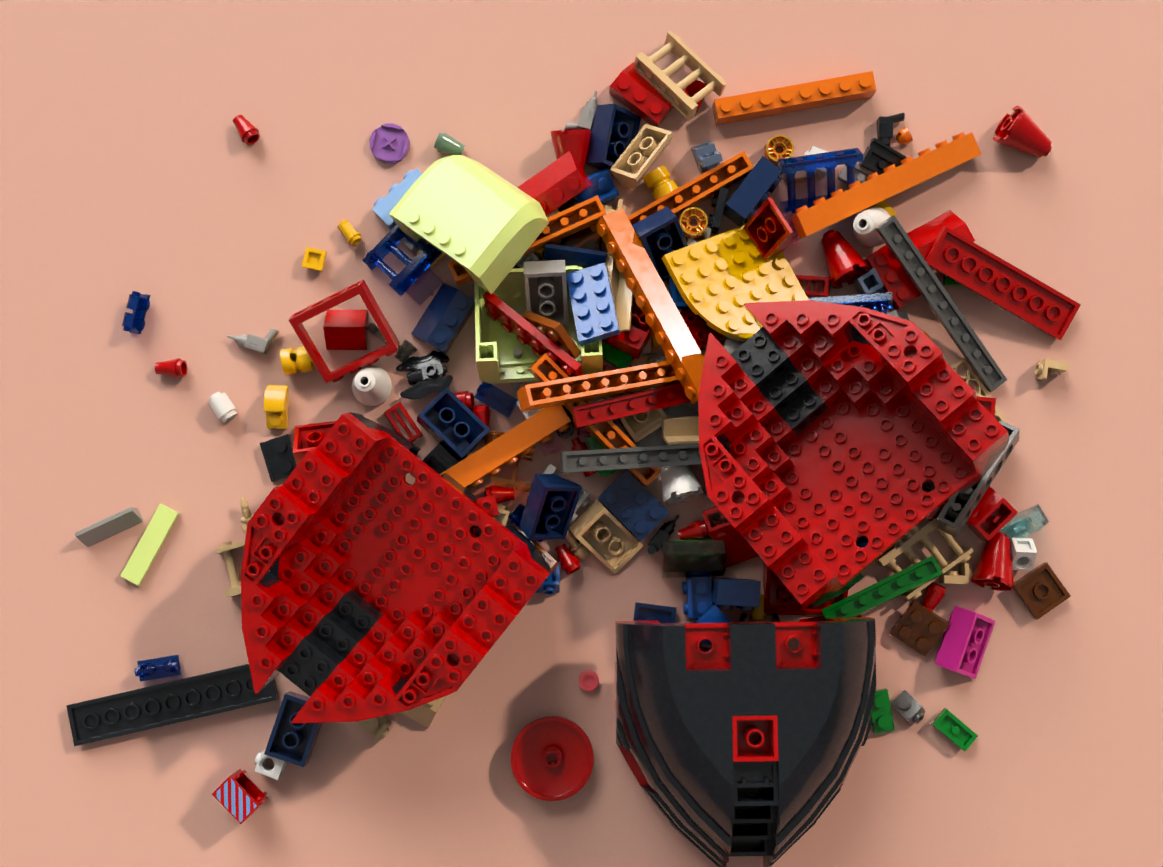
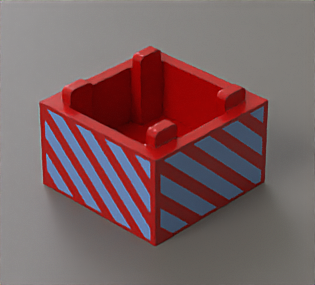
M241 769L230 775L212 793L240 824L246 821L268 799L266 796L267 792L263 793L245 774L246 771Z

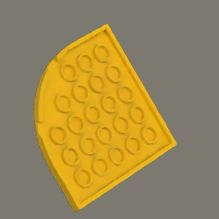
M745 225L665 254L661 258L682 298L692 312L703 318L707 322L706 325L718 333L742 342H746L760 330L743 305L744 303L808 300L783 252L764 260L744 229Z

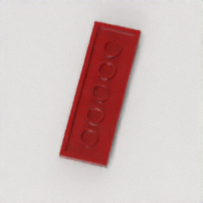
M487 291L483 294L484 306L487 310L486 314L493 321L498 320L505 331L514 333L521 344L530 346L532 352L537 357L546 353L569 377L583 375L581 364L495 294H490Z

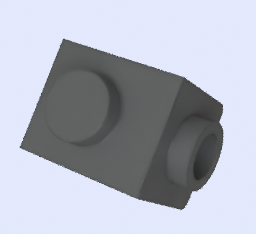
M906 690L890 704L910 726L914 723L918 724L924 718V708Z

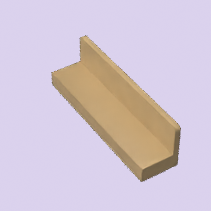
M606 253L605 264L609 273L620 332L629 331L633 294L628 289L622 273L617 269L614 258L610 253Z
M699 416L662 417L661 437L669 445L699 443Z

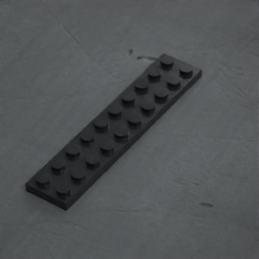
M244 664L69 704L66 707L74 746L266 703L278 700L279 698L275 679L256 694L249 664Z

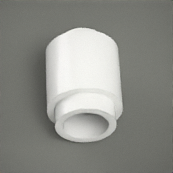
M217 392L209 398L210 402L208 405L223 423L237 416L236 407L226 393Z

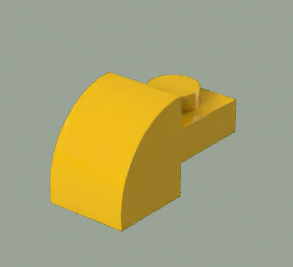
M268 385L265 390L264 411L266 412L267 429L288 428V385Z

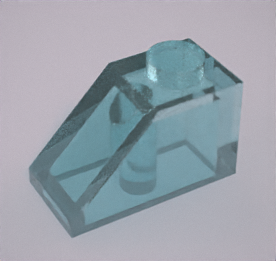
M1039 504L1016 514L999 532L1005 533L1011 542L1012 538H1023L1041 530L1049 521Z

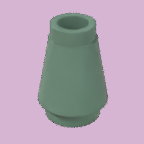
M439 133L434 145L438 152L452 155H461L465 145H462L446 133Z

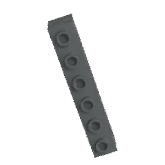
M1000 420L999 423L1009 434V442L1006 449L1001 452L997 460L975 485L963 495L956 492L949 498L936 518L938 529L955 538L958 536L1018 443V428Z

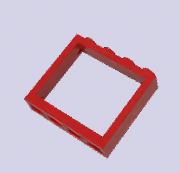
M364 279L292 314L289 318L291 326L325 383L333 381V383L337 382L346 373L350 372L353 374L359 371L361 366L365 364L372 365L376 363L381 356L386 355L388 357L397 352L396 349L400 343ZM360 295L385 338L387 345L331 372L302 322Z

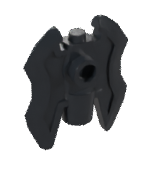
M433 350L426 356H412L396 367L397 371H412L407 373V380L410 386L413 385L401 392V397L415 400L421 399L426 394L432 392L441 393L453 380L451 375L446 376L445 373L448 370L442 364L449 362V357L442 352Z

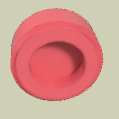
M586 670L579 676V686L584 691H594L598 687L599 677L594 671Z

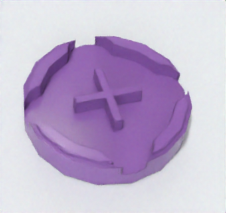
M385 123L372 132L370 149L380 162L395 164L407 156L410 149V140L401 126Z

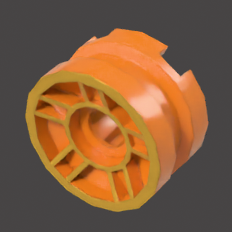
M785 135L773 136L764 148L765 158L775 166H782L785 160H790L794 152L793 142ZM782 148V153H777L775 149Z
M691 207L684 210L681 214L679 224L684 236L690 239L698 238L705 232L708 218L700 208ZM689 221H697L696 226H691Z

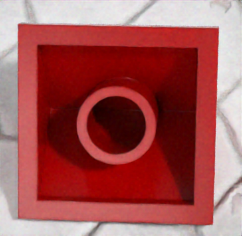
M327 310L323 325L326 350H367L368 310Z

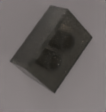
M724 540L662 541V578L716 577L724 575L726 571Z

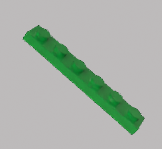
M932 555L821 611L826 621L827 618L858 617L942 576L943 572Z

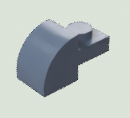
M711 141L691 147L694 159L701 173L711 170L723 161L721 153L716 151L715 144Z
M875 268L870 269L854 280L859 296L863 297L869 309L879 311L891 303L883 289L884 284Z

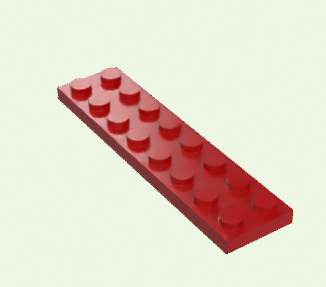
M948 227L941 229L925 258L929 267L1057 340L1063 338L1081 306L1076 301Z

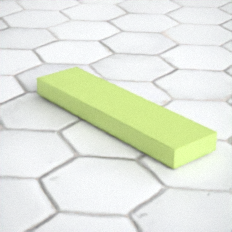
M163 504L158 506L121 577L138 586L141 585L180 513Z

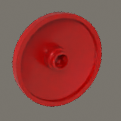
M545 716L527 724L517 735L511 751V768L516 781L528 794L544 801H560L578 793L589 780L594 764L592 744L585 731L575 722L559 716Z

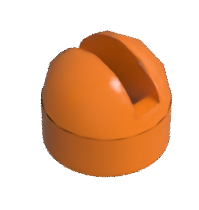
M907 127L900 129L896 134V140L899 144L905 145L913 141Z

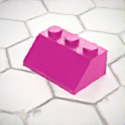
M955 606L950 614L949 626L943 634L942 645L936 654L935 664L976 679L995 621L976 612Z

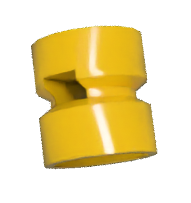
M666 166L654 169L643 178L647 188L653 190L652 196L655 201L678 188L675 181L669 179L671 175Z
M299 346L297 350L293 348L281 349L280 359L285 375L297 374L298 370L303 373L315 370V364L304 346Z

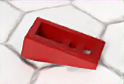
M795 275L802 289L803 282L807 281V288L804 291L807 297L829 299L830 277ZM812 282H815L814 292H811ZM820 282L824 283L823 293L819 292Z

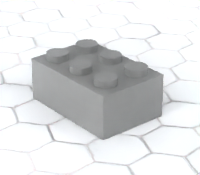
M565 260L524 262L527 311L560 322L563 326L569 325Z

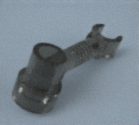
M370 323L366 329L387 345L379 328L374 323ZM405 339L396 349L397 354L394 357L404 364L418 349Z

